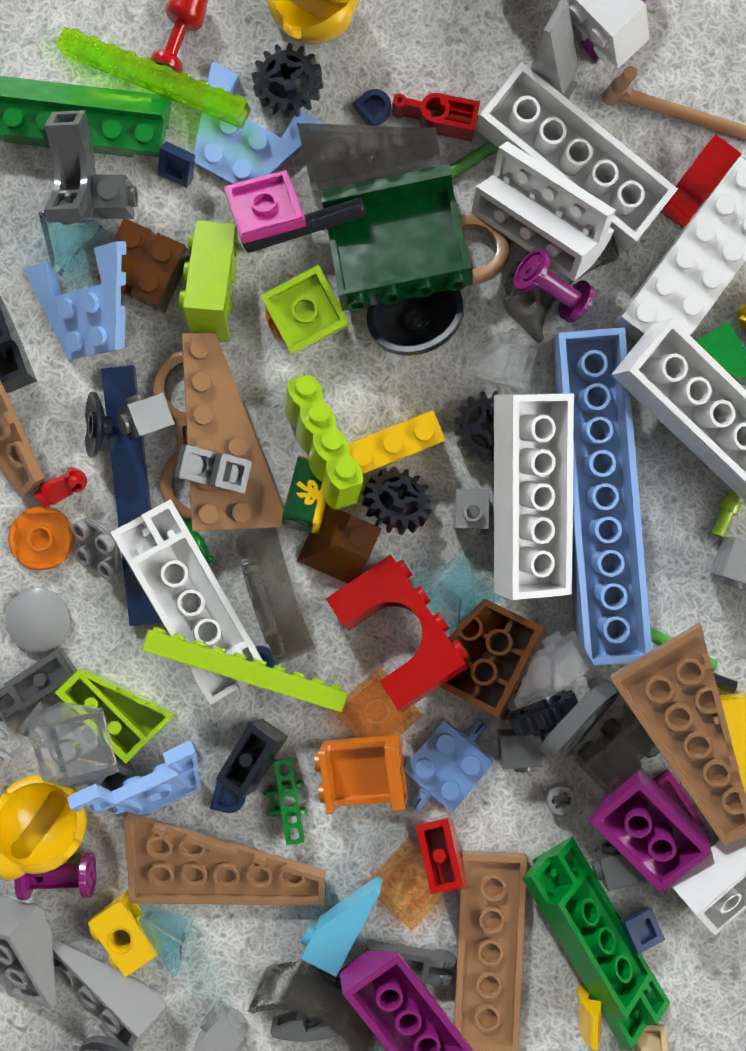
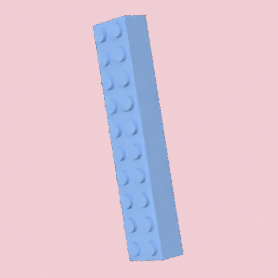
M625 327L558 333L551 342L556 394H574L572 592L578 661L585 666L631 663L652 651L631 393L611 375L627 356Z

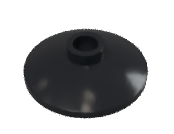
M90 392L85 408L87 426L85 446L88 457L95 458L103 443L104 435H111L112 417L105 416L98 394Z

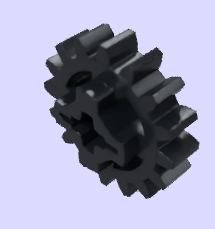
M288 43L286 50H281V47L276 44L275 53L273 54L265 50L263 52L265 61L256 60L255 65L258 72H253L251 75L255 84L253 85L255 96L259 97L262 108L269 105L272 115H275L278 110H282L284 118H287L289 111L293 110L295 115L299 117L300 108L303 106L310 111L312 109L310 100L319 101L320 94L318 89L323 88L322 70L320 64H316L315 55L311 53L306 56L304 46L294 51L292 43Z
M484 391L480 392L479 401L470 396L467 399L470 407L467 408L461 405L458 409L463 418L458 417L454 419V423L461 426V429L454 432V436H462L464 439L459 445L460 449L469 446L471 449L468 456L471 458L476 453H480L481 462H484L488 455H491L494 461V430L492 431L493 436H491L489 431L482 430L481 426L486 422V417L490 423H494V395H498V391H494L491 398H487ZM478 408L479 418L477 422L468 425L471 413ZM477 436L485 441L487 448L476 444L471 437Z
M392 466L389 473L384 468H381L377 475H371L362 492L365 496L362 506L369 507L366 513L367 517L375 516L377 518L374 524L376 527L383 523L386 525L387 533H390L393 528H397L399 535H403L407 528L411 533H414L419 526H424L433 510V506L430 505L433 495L425 494L429 486L428 484L420 485L418 483L419 475L411 478L409 476V469H405L403 473H398L396 466Z
M546 689L541 693L523 699L521 701L523 705L517 708L518 711L510 713V717L507 719L515 735L521 734L523 736L532 732L534 736H541L546 732L552 731L576 706L578 700L572 690H562L555 694L554 689Z

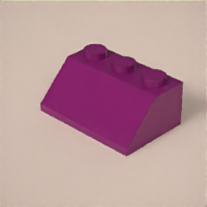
M638 764L611 786L589 819L590 823L660 893L712 853L707 833Z

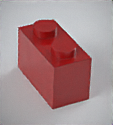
M445 818L416 825L430 894L440 895L469 888L453 821Z

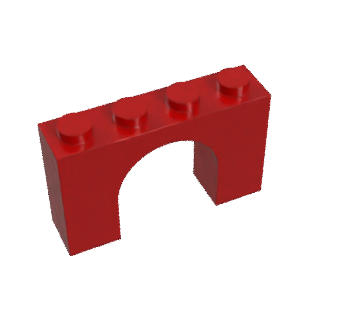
M390 554L326 598L342 625L349 631L376 612L388 607H401L411 611L418 617L422 628V640L418 651L408 662L379 681L397 710L404 712L467 669L468 666L464 659L468 657V654L458 640L451 643L444 633L450 628L439 612L435 615L431 614L426 606L431 600L421 586L414 589L408 580L413 574L402 559L396 562Z

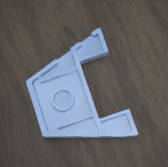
M213 61L210 66L194 150L196 166L230 185L276 173L294 154L296 155L310 139L322 131L324 127L323 122L300 110V116H293L285 133L280 138L226 108L225 105L240 80L239 75Z
M116 241L94 248L101 279L100 285L61 294L54 262H43L24 268L68 360L125 349V306L121 305V286L126 285V272L121 271L122 255H126L125 241Z
M190 740L164 752L165 763L156 766L153 769V773L144 777L136 776L124 781L122 787L114 791L94 784L68 796L70 809L80 811L82 806L87 805L90 806L91 812L101 813L109 808H113L114 814L126 815V812L144 816L201 790L199 767L196 758L197 753L193 741Z

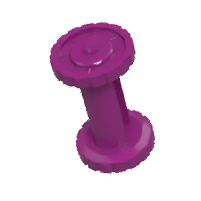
M542 249L533 250L523 258L517 267L514 275V286L522 292H529L539 287L560 302L558 307L560 318L569 323L579 320L586 314L595 297L593 285L585 280L578 281L572 286L548 270L551 260L547 252Z
M85 852L80 863H64L60 867L46 873H26L22 877L15 879L14 889L17 899L20 901L30 899L33 890L60 888H79L82 898H91L94 894L97 880L95 854L93 852Z

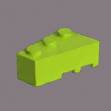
M196 220L194 234L190 233L188 238V252L191 254L190 262H185L183 277L184 282H187L186 290L180 291L179 310L184 311L190 333H216L218 341L230 342L231 339L227 322L229 313H233V302L230 301L233 282L236 279L239 244L236 224Z
M80 668L55 692L125 764L177 714V712L88 668Z

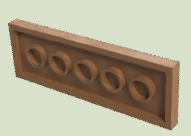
M461 850L469 888L459 890L453 1024L470 1044L473 1051H519L526 884L522 878L527 873L526 853Z

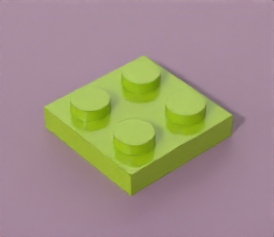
M319 265L260 295L292 356L350 326Z

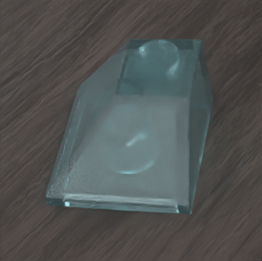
M462 552L456 553L422 587L431 600L426 605L432 615L440 613L450 628L447 630L450 635L484 599L498 604L504 598L494 593V586Z

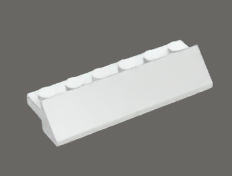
M171 499L110 532L169 636L173 637L174 633L186 636V641L194 643L195 640L207 643L206 647L213 650L215 646L227 649L226 654L232 656L236 652L246 655V660L254 662V659L262 660ZM186 664L209 705H212L236 689H242L249 684Z

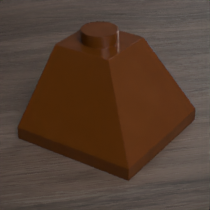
M326 504L319 534H308L297 562L348 584L362 574L382 528L376 527L339 509L334 510Z

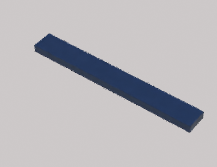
M134 365L101 368L106 416L112 417V433L108 437L118 527L131 522L151 510L144 438L141 436L128 441L127 435L121 432L117 422V416L119 415L117 409L127 405L126 398L139 394L136 367ZM122 555L129 625L162 623Z

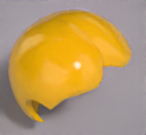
M267 0L275 23L287 35L300 42L322 44L339 38L350 28L354 12L360 0Z
M40 774L19 779L6 789L0 797V879L11 881L22 877L26 873L41 874L52 871L63 865L75 853L83 840L87 827L85 806H82L80 811L70 809L68 796L77 791L69 787H62L53 778Z

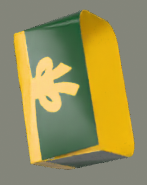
M300 455L297 458L284 507L282 527L319 534L326 500L321 490L322 482L312 473L309 466V458Z

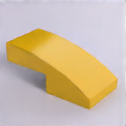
M578 984L577 1022L579 1033L590 1049L598 1050L601 1038L602 1001L591 1000V995L586 986Z

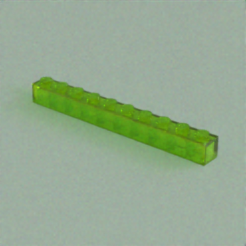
M64 27L56 43L58 49L65 56L243 129L251 111L247 100L241 95H231L221 87L214 88L204 80L200 79L197 81L184 72L177 73L167 65L160 66L150 58L145 57L143 59L130 50L123 51L113 43L106 44L96 36L91 35L89 37L84 35L83 32L76 28L69 29Z

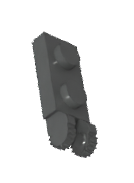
M62 647L4 683V687L0 689V701L4 699V696L10 694L15 704L0 712V722L19 710L27 709L62 686L77 672V669Z
M367 940L365 952L398 951L424 986L426 984L437 986H450L452 984V972L446 969L455 967L456 955L451 953V951H444L442 949L431 951L430 949Z

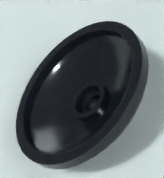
M445 290L435 292L424 298L411 297L401 299L394 304L386 305L381 303L371 305L367 310V327L376 344L390 353L403 356L424 354L445 344L459 329L464 316L463 297L460 290Z

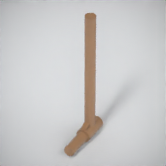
M633 66L626 67L603 93V101L609 106H614L618 102L629 103L746 140V125L632 90L629 85L637 76V70Z

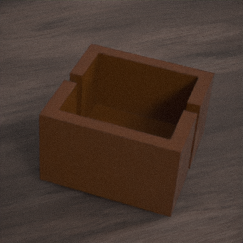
M123 218L113 241L126 242V255H122L121 271L126 272V285L121 286V294L132 299L135 297L139 302L165 313L183 274L184 264L188 262L191 254H189L185 244L158 232L155 236L151 229ZM98 274L97 279L101 282L100 274Z

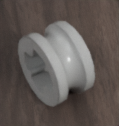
M564 783L552 784L545 793V801L549 809L555 814H568L576 805L574 792ZM560 791H565L564 795L567 798L569 797L568 801L562 802L561 806H556L557 803L555 800H552L553 796H559Z

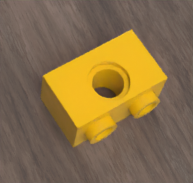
M128 890L96 911L87 923L93 939L103 945L108 952L110 963L115 969L120 970L125 978L156 957L164 944L139 906L130 903ZM118 930L126 931L130 935V939L120 937Z

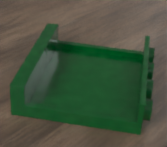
M450 163L320 191L323 208L357 197L362 198L366 207L365 217L327 228L338 287L337 294L342 311H360L371 305L381 303L389 305L401 299L411 297L424 298L435 292L445 290L459 291L466 286L473 285L472 264H469L453 190Z

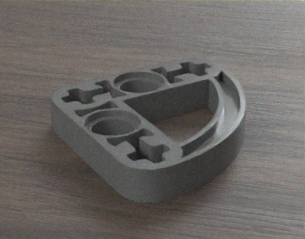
M605 680L593 688L543 741L539 750L551 761L562 763L618 698L620 692L609 680Z

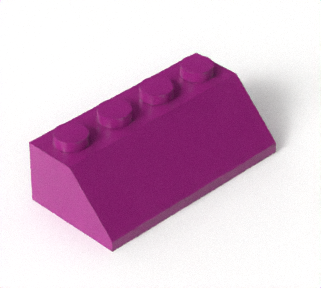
M366 951L339 971L342 994L387 1051H473L470 1044L398 951Z

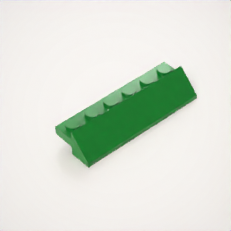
M0 76V139L6 143L50 148L44 126L51 113L85 110L94 153L133 157V154L159 157L160 147L165 142L166 129H169L172 96Z
M570 837L532 860L534 865L522 879L593 1000L602 1001L601 1014L621 1048L633 1049L646 1026L658 1025L670 1001L643 955L632 952L619 921L621 918L600 882H597L593 870L573 837Z

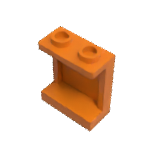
M400 735L323 740L319 752L315 753L314 762L316 772H321L322 783L319 784L320 803H325L326 814H334L337 806L391 803L392 811L405 810L408 794Z

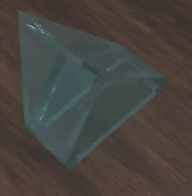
M38 212L51 268L64 280H67L108 232L96 219L82 218V221L74 224L63 225L60 222L47 223L45 213Z
M151 906L145 909L139 922L173 978L178 975L183 964L195 918Z

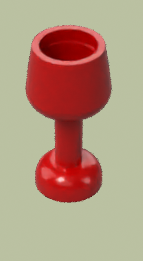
M168 0L165 11L167 17L174 25L165 50H156L151 55L150 62L156 68L175 76L181 75L183 66L181 60L177 57L186 30L197 31L203 26L208 0Z

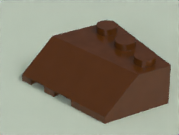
M484 599L448 637L451 643L458 640L468 654V657L464 659L468 668L440 687L505 721L549 633L544 627Z

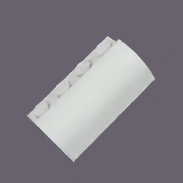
M507 141L498 149L493 175L476 187L471 213L529 252L535 249L544 250L550 256V266L575 281L595 263L607 246L614 232L610 225L616 210Z

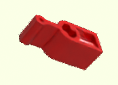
M399 93L394 94L392 115L396 118L409 117L419 119L421 127L428 133L472 142L480 101L442 93L428 94L422 101L406 98L405 95ZM431 110H437L439 117L430 116Z
M715 134L675 186L678 190L660 212L684 229L742 154Z

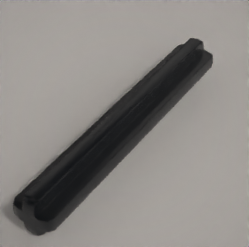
M357 197L304 214L306 227L242 245L247 253L261 250L365 217L366 207L362 198Z

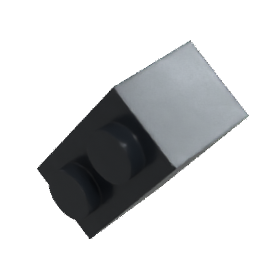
M263 718L250 722L217 775L216 780L241 798L256 791L288 736Z

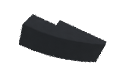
M0 296V380L5 391L10 393L37 382V378L12 318Z

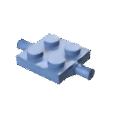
M477 718L466 733L455 729L443 719L404 766L405 773L415 780L420 788L408 802L411 807L414 806L415 811L419 812L426 801L431 798L442 803L453 813L492 766L494 761L480 749L476 742L488 728L485 723L482 724L480 719Z

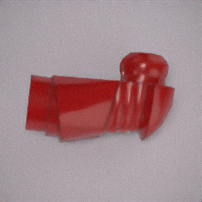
M67 467L68 471L40 483V487L34 492V495L45 508L51 504L55 505L68 496L73 495L72 492L78 493L85 489L87 484L85 473L78 468Z

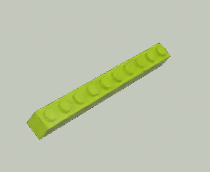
M154 627L153 630H147L141 648L143 651L335 711H343L348 692L343 691V686L332 683L330 687L324 685V680L315 677L311 681L305 679V674L293 671V674L285 672L286 668L277 665L270 668L265 666V661L254 659V662L246 660V655L235 652L234 656L226 654L227 649L215 646L213 650L206 647L207 643L199 640L191 643L186 641V636L174 633L172 637L165 634L166 630Z

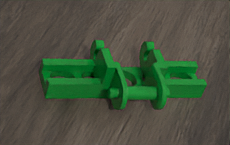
M292 757L280 760L274 759L278 788L273 789V786H268V789L263 791V795H268L270 805L266 815L277 817V814H282L286 846L304 843L305 838L301 815L308 813V808L302 807L299 809L296 789L304 786V781L298 780L296 782ZM280 764L289 765L290 773L282 775ZM283 780H290V782L282 783ZM275 794H279L280 807L276 806ZM286 796H292L295 799V805L286 807L283 804V799ZM296 816L297 821L289 823L288 817ZM290 829H298V839H291Z

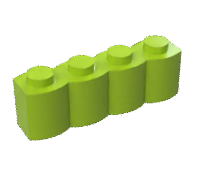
M310 374L290 379L287 383L284 412L288 421L296 428V437L300 447L309 455V466L312 473L322 482L321 490L324 499L334 510L357 503L363 484V473L357 461L349 455L348 441L343 433L336 428V418L332 409L322 401L323 392L320 384Z

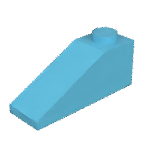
M376 876L321 914L315 926L309 924L300 942L305 945L301 959L336 977L380 894L383 879Z

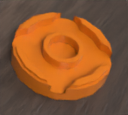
M44 506L28 508L23 511L10 525L8 534L9 547L13 556L26 568L38 571L53 569L65 562L73 551L75 541L72 524L68 518L57 509L45 508Z

